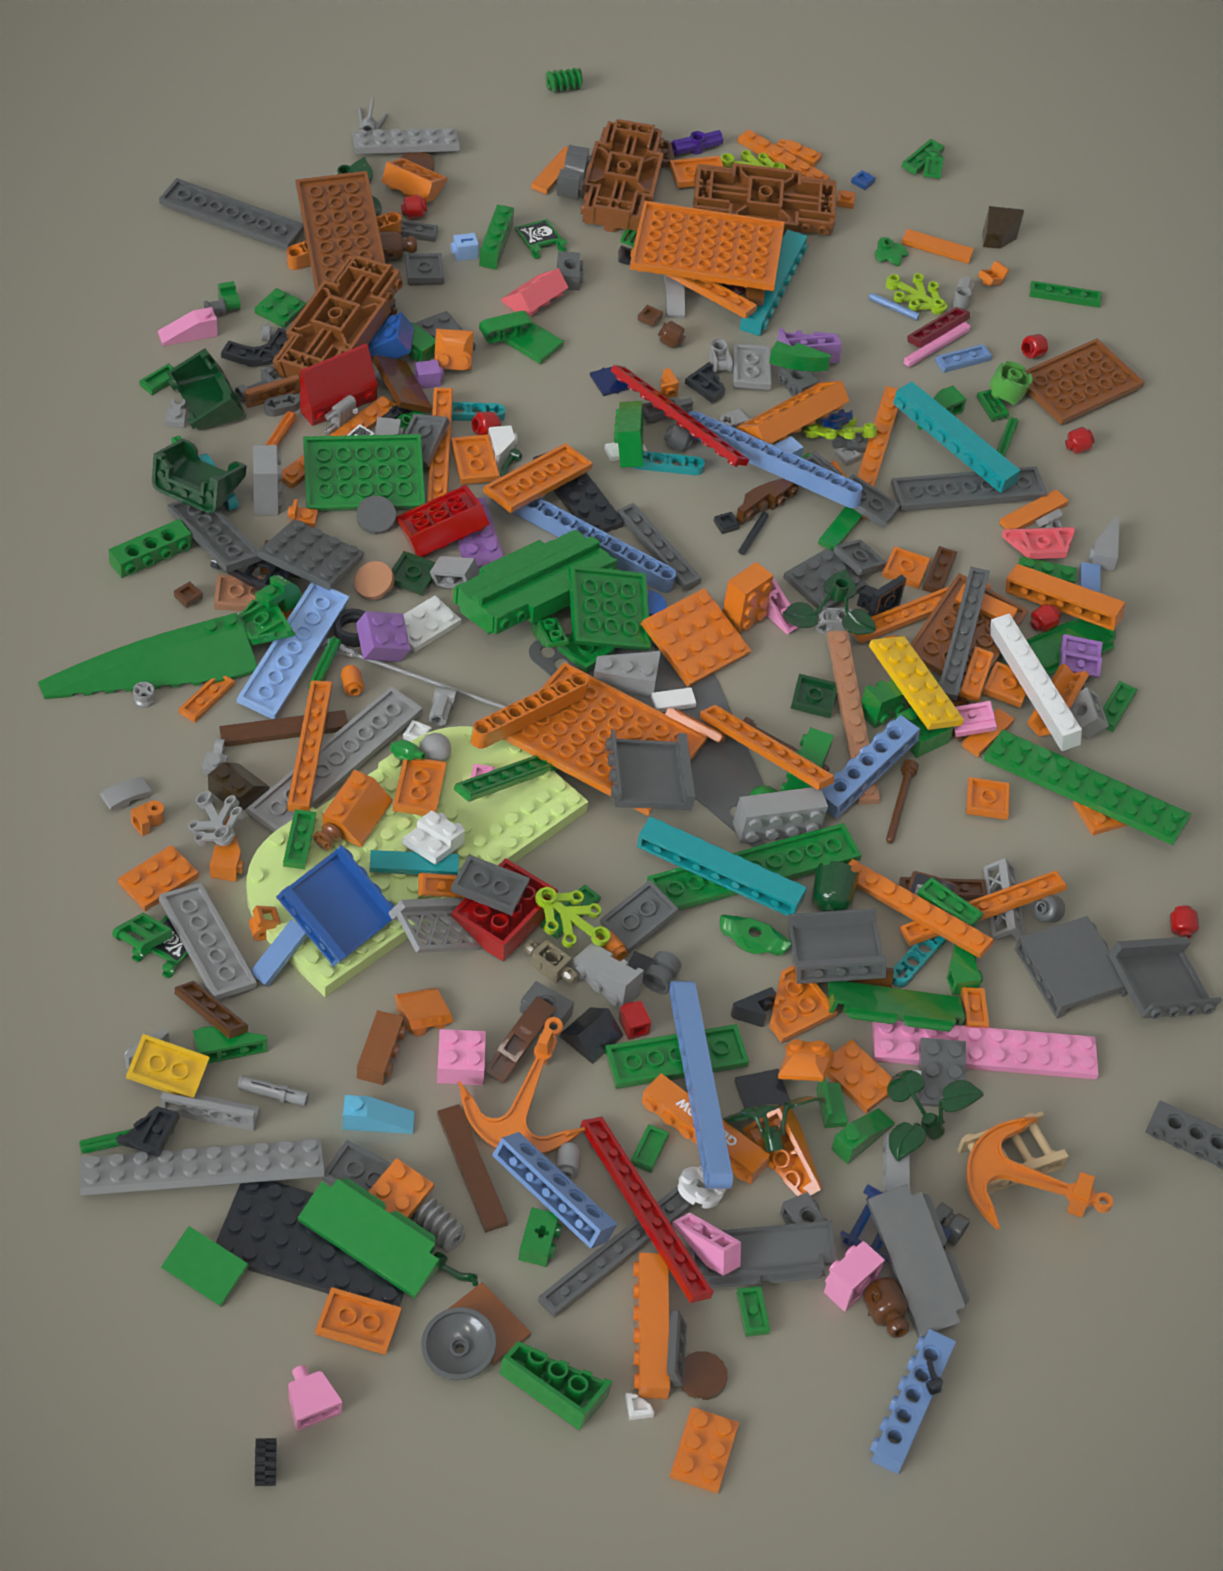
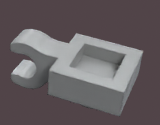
M216 738L213 753L206 752L202 765V774L208 775L221 763L228 762V755H223L225 751L224 739Z

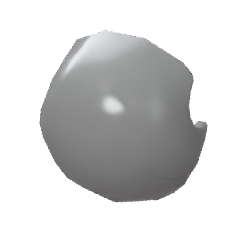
M441 733L428 734L420 743L419 749L426 753L425 759L445 762L451 755V743Z

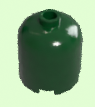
M831 861L830 865L820 863L816 869L812 891V903L815 908L821 912L849 910L858 885L859 873L851 871V866L843 862Z

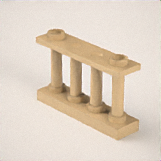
M1041 1111L1035 1114L1028 1113L1023 1116L1037 1117L1038 1120L1021 1133L1030 1130L1044 1156L1039 1158L1032 1157L1022 1138L1017 1134L1010 1138L1024 1160L1022 1165L1043 1174L1063 1169L1069 1156L1065 1149L1057 1152L1052 1150L1039 1128L1044 1113ZM987 1130L965 1135L959 1144L958 1153L971 1152L976 1141ZM1002 1147L1003 1153L1005 1154L1006 1157H1008L1007 1154H1006V1152L1004 1151V1149H1003V1147ZM996 1179L987 1185V1193L991 1194L1020 1183L1006 1179Z

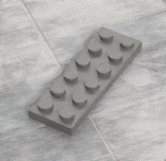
M449 127L443 129L427 128L425 130L411 128L409 130L392 129L390 131L376 129L374 131L357 130L352 132L355 154L460 151L456 130Z
M201 882L159 895V901L209 993L214 998L219 1000L256 988L257 982Z

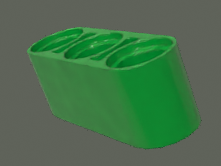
M518 311L487 318L479 324V330L487 343H496L529 335L535 330V324L526 311Z

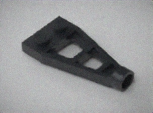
M212 558L211 567L224 571ZM263 559L260 562L249 565L244 572L237 569L226 572L258 591L270 585V577L280 575L287 580H290L293 576V573ZM257 567L270 569L264 579H258L252 575Z

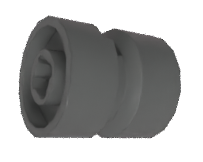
M658 951L643 975L642 981L645 986L656 993H666L670 988L671 981L674 980L673 978L677 976L681 969L680 960L669 952Z
M941 1202L936 1208V1213L941 1226L946 1218L950 1219L947 1227L942 1226L947 1242L955 1246L965 1233L970 1219L960 1213L955 1215L951 1207Z

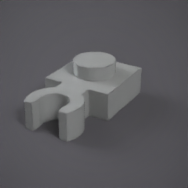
M175 398L171 399V408L167 407L165 427H185L187 416L185 399H182L180 404H175Z

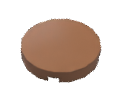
M379 561L363 565L357 571L354 578V586L357 592L368 600L383 598V595L387 592L389 593L394 585V574L390 567L384 562Z

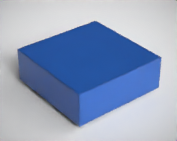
M861 170L852 177L851 183L866 190L875 183L876 178Z

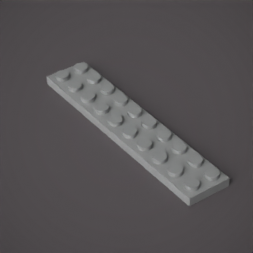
M391 686L323 743L311 807L317 805L346 780L354 769L357 770L404 730L412 720L419 717L423 713V708ZM294 769L247 808V814L273 833L293 819L294 811H288L287 803Z
M321 1139L163 1150L159 1157L146 1152L80 1157L81 1196L325 1177Z

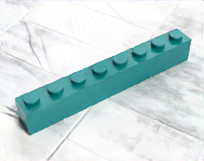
M787 229L781 242L774 291H765L763 306L757 305L756 311L746 319L741 317L739 330L760 336L762 331L767 329L769 319L773 318L774 308H778L780 304V296L784 297L786 286H789L791 283V275H795L798 267L797 264H801L803 254L807 252L809 245L806 243L807 235Z
M913 381L896 391L893 404L898 409L904 412L911 420L916 422L997 491L1002 493L1016 484L1020 469Z
M650 816L639 833L637 848L786 916L788 914H796L804 901L807 887L802 886L800 883L791 881L778 873L763 868L759 864H754L739 855H734L719 846H714L699 837L692 836L679 828L670 826L662 820H657Z

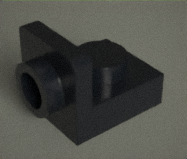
M866 585L864 590H861L859 593L857 606L869 610L873 592L877 589Z

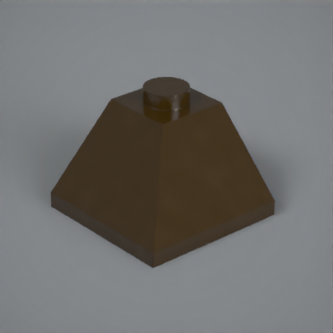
M989 206L982 232L983 247L1001 249L1016 240L1024 209Z

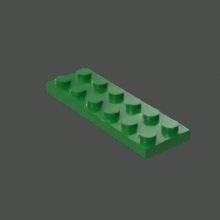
M737 1024L704 1029L713 1072L748 1067L749 1060ZM677 1034L606 1045L605 1053L616 1089L652 1083L661 1073L670 1080L685 1077Z

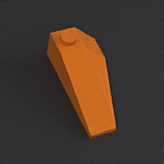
M780 1106V1108L767 1113L770 1126L778 1125V1129L781 1128L784 1106ZM791 1108L787 1112L786 1134L782 1135L784 1149L767 1152L770 1154L768 1166L783 1178V1182L797 1196L806 1192L813 1196L823 1189L801 1125ZM761 1117L760 1122H761V1124H762V1126H763V1128H764V1127H765L764 1119H763V1117ZM756 1121L742 1128L745 1136L765 1151L764 1140L761 1137Z

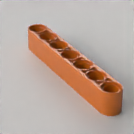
M388 212L376 217L379 232L397 231L401 233L402 223L399 213ZM306 241L287 248V265L290 269L299 270L311 266Z
M580 672L573 673L476 721L472 729L471 744L479 749L486 748L585 698L589 682L587 675Z

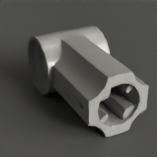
M965 276L959 280L953 300L954 308L959 307L964 310L968 308L975 283L971 277Z
M436 686L433 706L429 715V721L434 726L441 727L447 724L451 708H454L456 703L457 690Z

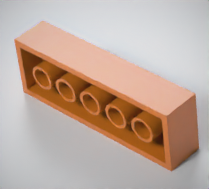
M842 380L819 382L740 424L736 428L774 445L773 442L787 439L788 434L801 431V427L816 423V419L829 416V412L842 409L843 405L849 402V398Z

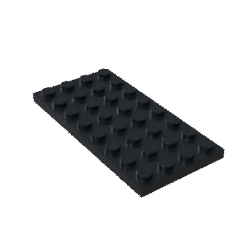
M274 1181L240 1183L216 1243L248 1263L250 1266L247 1270L329 1294L331 1287L400 1307L405 1292L298 1221V1216L314 1193Z

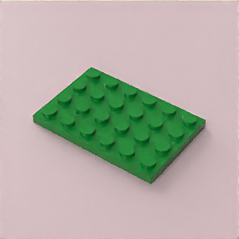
M421 434L303 436L306 508L318 511L357 510L360 502L371 496H382L388 499L395 509H414L425 503Z

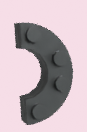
M569 145L566 152L564 169H561L558 175L557 196L576 200L583 198L582 191L586 170L592 157L589 155L590 148Z

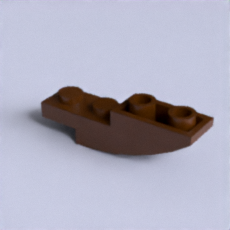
M782 478L752 489L745 494L744 503L738 507L737 521L740 525H743L767 507L773 511L778 506H782L790 497L796 496L799 491V485Z
M537 995L501 1043L484 1070L504 1083L556 1008Z

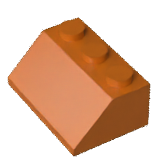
M400 158L386 163L381 182L390 189L402 191V194L405 196L419 194L422 198L425 197L427 203L436 199L448 178L407 159Z
M354 769L324 812L323 825L325 823L333 824L340 831L342 840L362 847L391 805L392 798L373 777Z

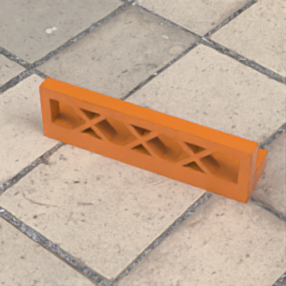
M1062 664L1058 667L1051 681L1070 710L1089 674L1086 670L1073 673L1066 664ZM1034 709L1027 724L1038 737L1050 735L1051 733L1037 710Z

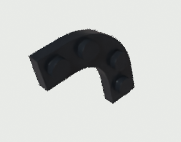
M278 328L267 344L257 347L228 341L221 351V358L249 367L272 363L284 343L288 341L287 330Z

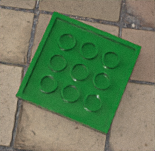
M571 565L568 568L573 644L649 651L651 649V637L641 625L642 621L649 617L646 573Z

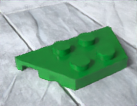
M252 599L246 609L242 610L238 615L253 645L296 635L277 604L268 608Z

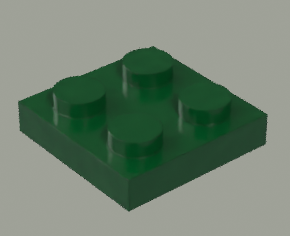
M403 551L391 570L394 574V585L423 596L433 581L430 571L436 562Z
M799 673L791 709L831 718L837 693L836 683Z

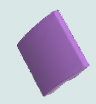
M1063 634L1059 666L1066 664L1073 673L1086 670L1089 676L1099 678L1103 642Z

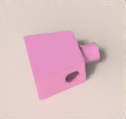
M300 1365L292 1370L295 1381L288 1384V1396L297 1431L342 1413V1400L322 1371L309 1374L305 1365Z

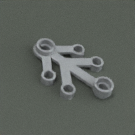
M209 791L200 793L196 798V803L202 810L207 812L211 821L193 820L189 823L188 829L195 835L194 841L198 846H204L209 841H214L218 846L229 845L235 836L233 828L236 822L241 821L246 815L243 809L238 807L239 800L234 795L227 797L218 815L214 807L215 798ZM230 813V819L228 820L226 825H223ZM202 830H215V831H214V833H205V832L202 831Z

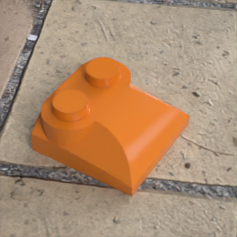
M436 328L434 360L438 361L439 367L451 370L472 369L474 331Z
M799 1039L791 1040L785 1046L786 1056L781 1065L778 1079L824 1081L834 1060L833 1050L830 1049L829 1044L821 1040L814 1042Z

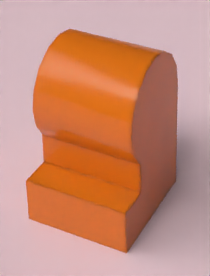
M149 801L130 810L131 823L142 837L150 833L151 826H159L164 821V805L160 801Z
M256 905L253 909L254 916L248 922L255 941L266 940V930L274 929L281 923L276 907ZM271 913L273 920L264 919L263 914Z

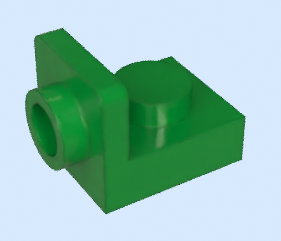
M930 151V153L925 154L923 177L940 179L944 160L943 155H940V152Z

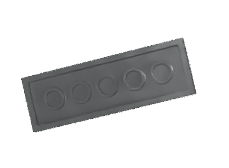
M181 501L168 504V512L176 520L180 519L191 532L192 537L225 572L234 571L262 561L261 558L257 557L258 550L219 509L213 513H206Z

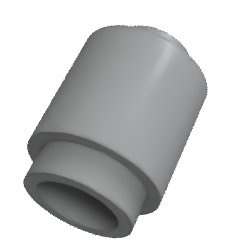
M563 1143L557 1151L556 1167L569 1179L576 1177L579 1172L581 1155L579 1147L574 1143Z

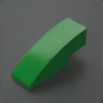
M776 341L771 349L769 363L800 371H827L831 355L800 343H796L793 347Z

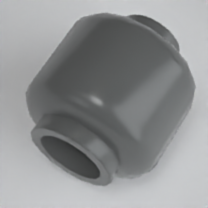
M674 424L668 427L664 440H666L668 447L682 452L686 447L690 448L693 437L689 434L690 431Z
M1048 895L1045 898L1034 901L1033 913L1039 921L1055 923L1064 916L1065 904L1059 896Z

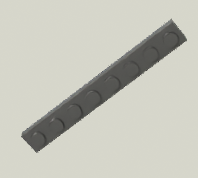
M971 566L939 684L948 698L956 701L990 573L989 570Z
M678 1186L657 1202L670 1224L694 1206L681 1196ZM635 1219L538 1297V1302L555 1318L651 1240L639 1220Z

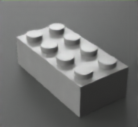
M813 787L739 797L733 825L739 843H752L765 839L773 840L786 836L793 837L821 829L828 805L822 789L817 790Z

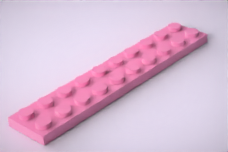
M896 1021L895 1024L873 1022V1060L877 1062L919 1065L920 1039L923 1037L966 1041V1069L1097 1079L1099 1075L1096 1039L1094 1036L975 1028L954 1025L951 1031L945 1032L908 1027L900 1021Z

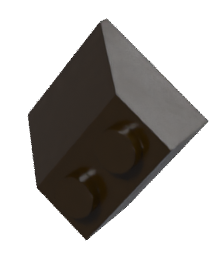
M223 762L208 774V791L223 802L227 797L234 795L239 800L238 807H241L243 811L270 789L267 784L239 763Z

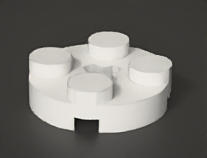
M701 1165L684 1169L678 1179V1191L681 1196L693 1205L695 1202L703 1204L701 1208L709 1209L716 1207L726 1190L706 1189Z

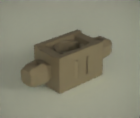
M547 939L541 944L534 940H529L525 943L524 949L531 956L530 965L552 982L557 984L562 977L568 983H574L578 979V973L571 967L572 957Z

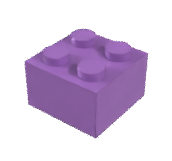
M366 611L356 623L363 660L400 662L411 650L404 616L401 613Z

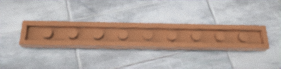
M828 631L827 642L850 760L852 758L855 759L865 745H869L848 631ZM877 781L857 799L858 805L879 803L880 797Z

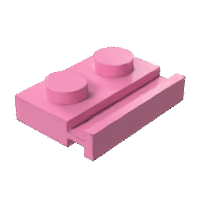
M991 701L956 707L964 718L961 726H954L956 737L997 730Z

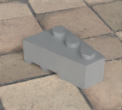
M661 651L597 656L594 678L623 693L651 697V694L654 693Z
M591 943L574 958L573 969L578 973V978L586 981L595 992L603 995L612 1006H616L618 1009L628 1002H633L640 995L644 970L641 968L635 970L629 967L628 961L624 959L618 961L612 958L613 953Z

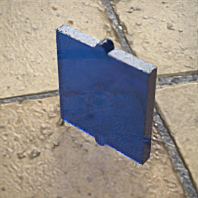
M603 367L601 370L590 372V377L603 397L630 390L627 383L616 379V375L611 372L612 367Z

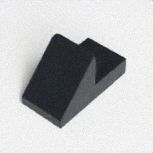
M770 987L734 1002L731 1011L732 1018L763 1027L766 1019L764 1011L774 1006L776 992Z

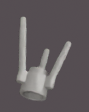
M371 98L368 117L364 120L361 107L358 108L359 130L374 131L379 129L387 117L385 113L376 125V121L372 117L374 98Z

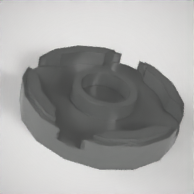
M382 496L367 497L360 502L357 508L358 524L364 531L370 534L386 533L395 523L396 510L394 505Z

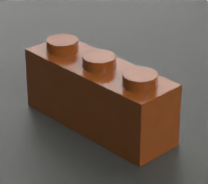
M377 1010L357 1065V1079L384 1085L386 1077H391L393 1071V1064L391 1062L393 1058L397 1059L400 1050L398 1042L400 1039H404L407 1029L406 1026H403V1016Z

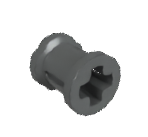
M223 298L212 302L204 301V308L212 307L215 314H226Z

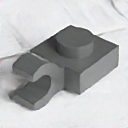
M856 433V438L845 439L837 435L835 440L832 441L833 448H846V450L852 452L854 450L865 452L866 442L865 438L862 437V433Z

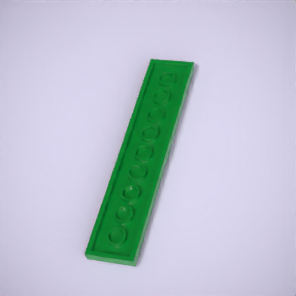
M1003 729L984 754L983 760L1173 846L1191 818L1192 813Z
M844 823L732 853L754 864H759L763 868L778 873L789 880L816 873L820 863L830 865L831 861L848 864L852 859L860 861L862 856ZM681 867L647 876V882L651 880L679 910L738 894Z

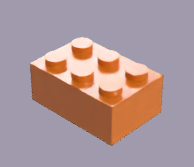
M758 562L753 563L728 580L723 613L739 634L744 630H749L757 621H762L767 615V606L770 601L769 596L773 586L774 575Z

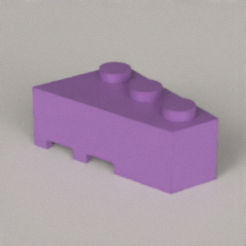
M779 328L777 341L793 347L796 343L803 344L830 354L829 364L840 363L842 343L837 334L813 332V335L802 334V330H796V333L784 332L785 329Z

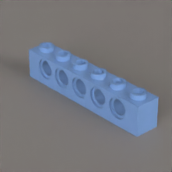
M902 715L896 720H891L882 733H877L873 741L868 746L865 745L855 759H850L841 772L838 771L834 774V783L822 789L828 805L827 812L838 818L919 740L920 728Z
M520 1132L501 1138L492 1155L590 1249L608 1242L618 1224Z
M931 1329L928 1330L926 1337L920 1336L915 1349L919 1350L917 1357L911 1356L906 1368L910 1370L908 1377L902 1376L897 1388L901 1390L899 1397L893 1396L888 1408L892 1411L890 1418L885 1416L879 1430L883 1431L881 1438L875 1437L870 1451L874 1452L871 1462L899 1474L933 1396L929 1394L926 1388V1381L931 1380L926 1363L928 1360L925 1357H930L934 1360L933 1365L937 1377H941L956 1343L955 1340ZM916 1377H921V1378H923V1379L925 1380V1382H921V1381L917 1380ZM907 1397L914 1398L916 1402L909 1401ZM898 1417L906 1419L907 1423L899 1421ZM888 1438H894L898 1443H892Z

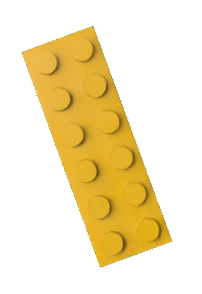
M905 636L871 640L869 647L928 730L962 725L964 718Z

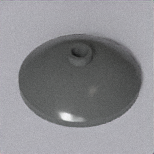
M455 1307L444 1310L428 1323L423 1332L421 1341L423 1357L429 1368L442 1378L455 1381L471 1379L482 1373L493 1360L496 1351V1335L493 1326L484 1315L470 1308ZM458 1347H463L464 1351L458 1353L456 1352V1349Z

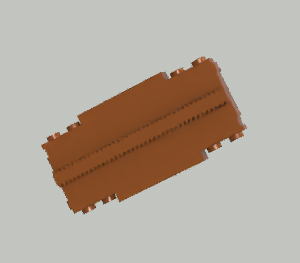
M616 119L615 123L607 122V126L603 127L602 138L599 141H595L591 161L589 162L583 184L584 201L580 214H583V222L603 225L604 230L609 232H617V228L638 231L644 201L653 202L662 168L664 154L661 153V148H663L664 138L661 137L662 130L655 128L654 124L650 125Z
M733 163L732 168L698 164L696 166L693 208L784 221L783 235H785L787 229L794 232H810L829 236L833 233L836 217V181L802 177V171L740 163Z
M359 255L349 256L336 275L333 276L331 282L327 280L322 282L286 331L288 341L284 343L282 349L272 361L274 368L277 370L276 373L283 378L296 374L300 378V370L363 344L368 345L391 313L389 303L393 301L395 294L403 286L400 271L393 268L392 264H385Z

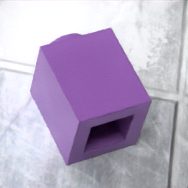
M437 360L415 362L414 376L422 389L441 387V379L444 378L443 368L439 367Z

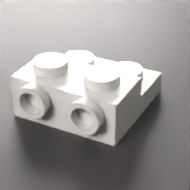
M430 811L417 821V828L403 837L402 845L436 865L464 844L465 830L460 823L456 822L454 824L447 820L445 814L441 812L437 814L434 811Z

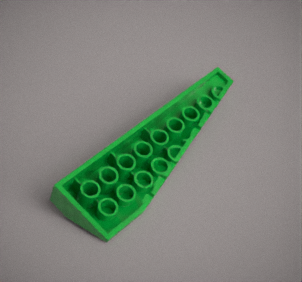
M236 612L116 648L38 681V686L44 699L72 697L73 694L77 693L84 694V696L93 695L92 692L105 691V694L114 693V690L125 689V692L133 691V687L139 682H149L153 685L154 689H160L163 685L180 687V684L192 683L194 686L201 685V682H207L213 678H216L214 683L225 681L223 676L236 679L253 674L258 665L244 626Z

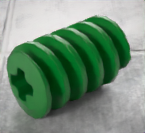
M568 68L565 71L561 69L559 72L557 70L546 72V86L548 90L551 88L553 93L556 92V87H558L560 92H562L563 86L566 91L569 90L570 85L572 90H575L576 85L578 89L582 88L583 78L580 68H572V70Z

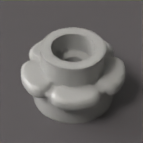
M267 323V325L261 326V339L269 342L270 338L274 336V327H270V324Z

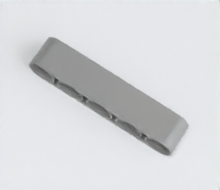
M885 1133L883 1143V1193L908 1184L910 1189V1154L903 1157L899 1162L894 1158L889 1148L890 1133Z

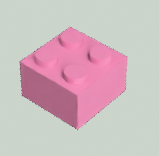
M440 1029L437 1083L458 1084V1081H461L465 1085H483L486 1031Z
M864 1241L857 1247L855 1245L851 1246L845 1254L846 1257L841 1261L839 1259L830 1266V1274L825 1280L827 1284L824 1293L844 1312L863 1296V1292L868 1284L879 1278L885 1261Z

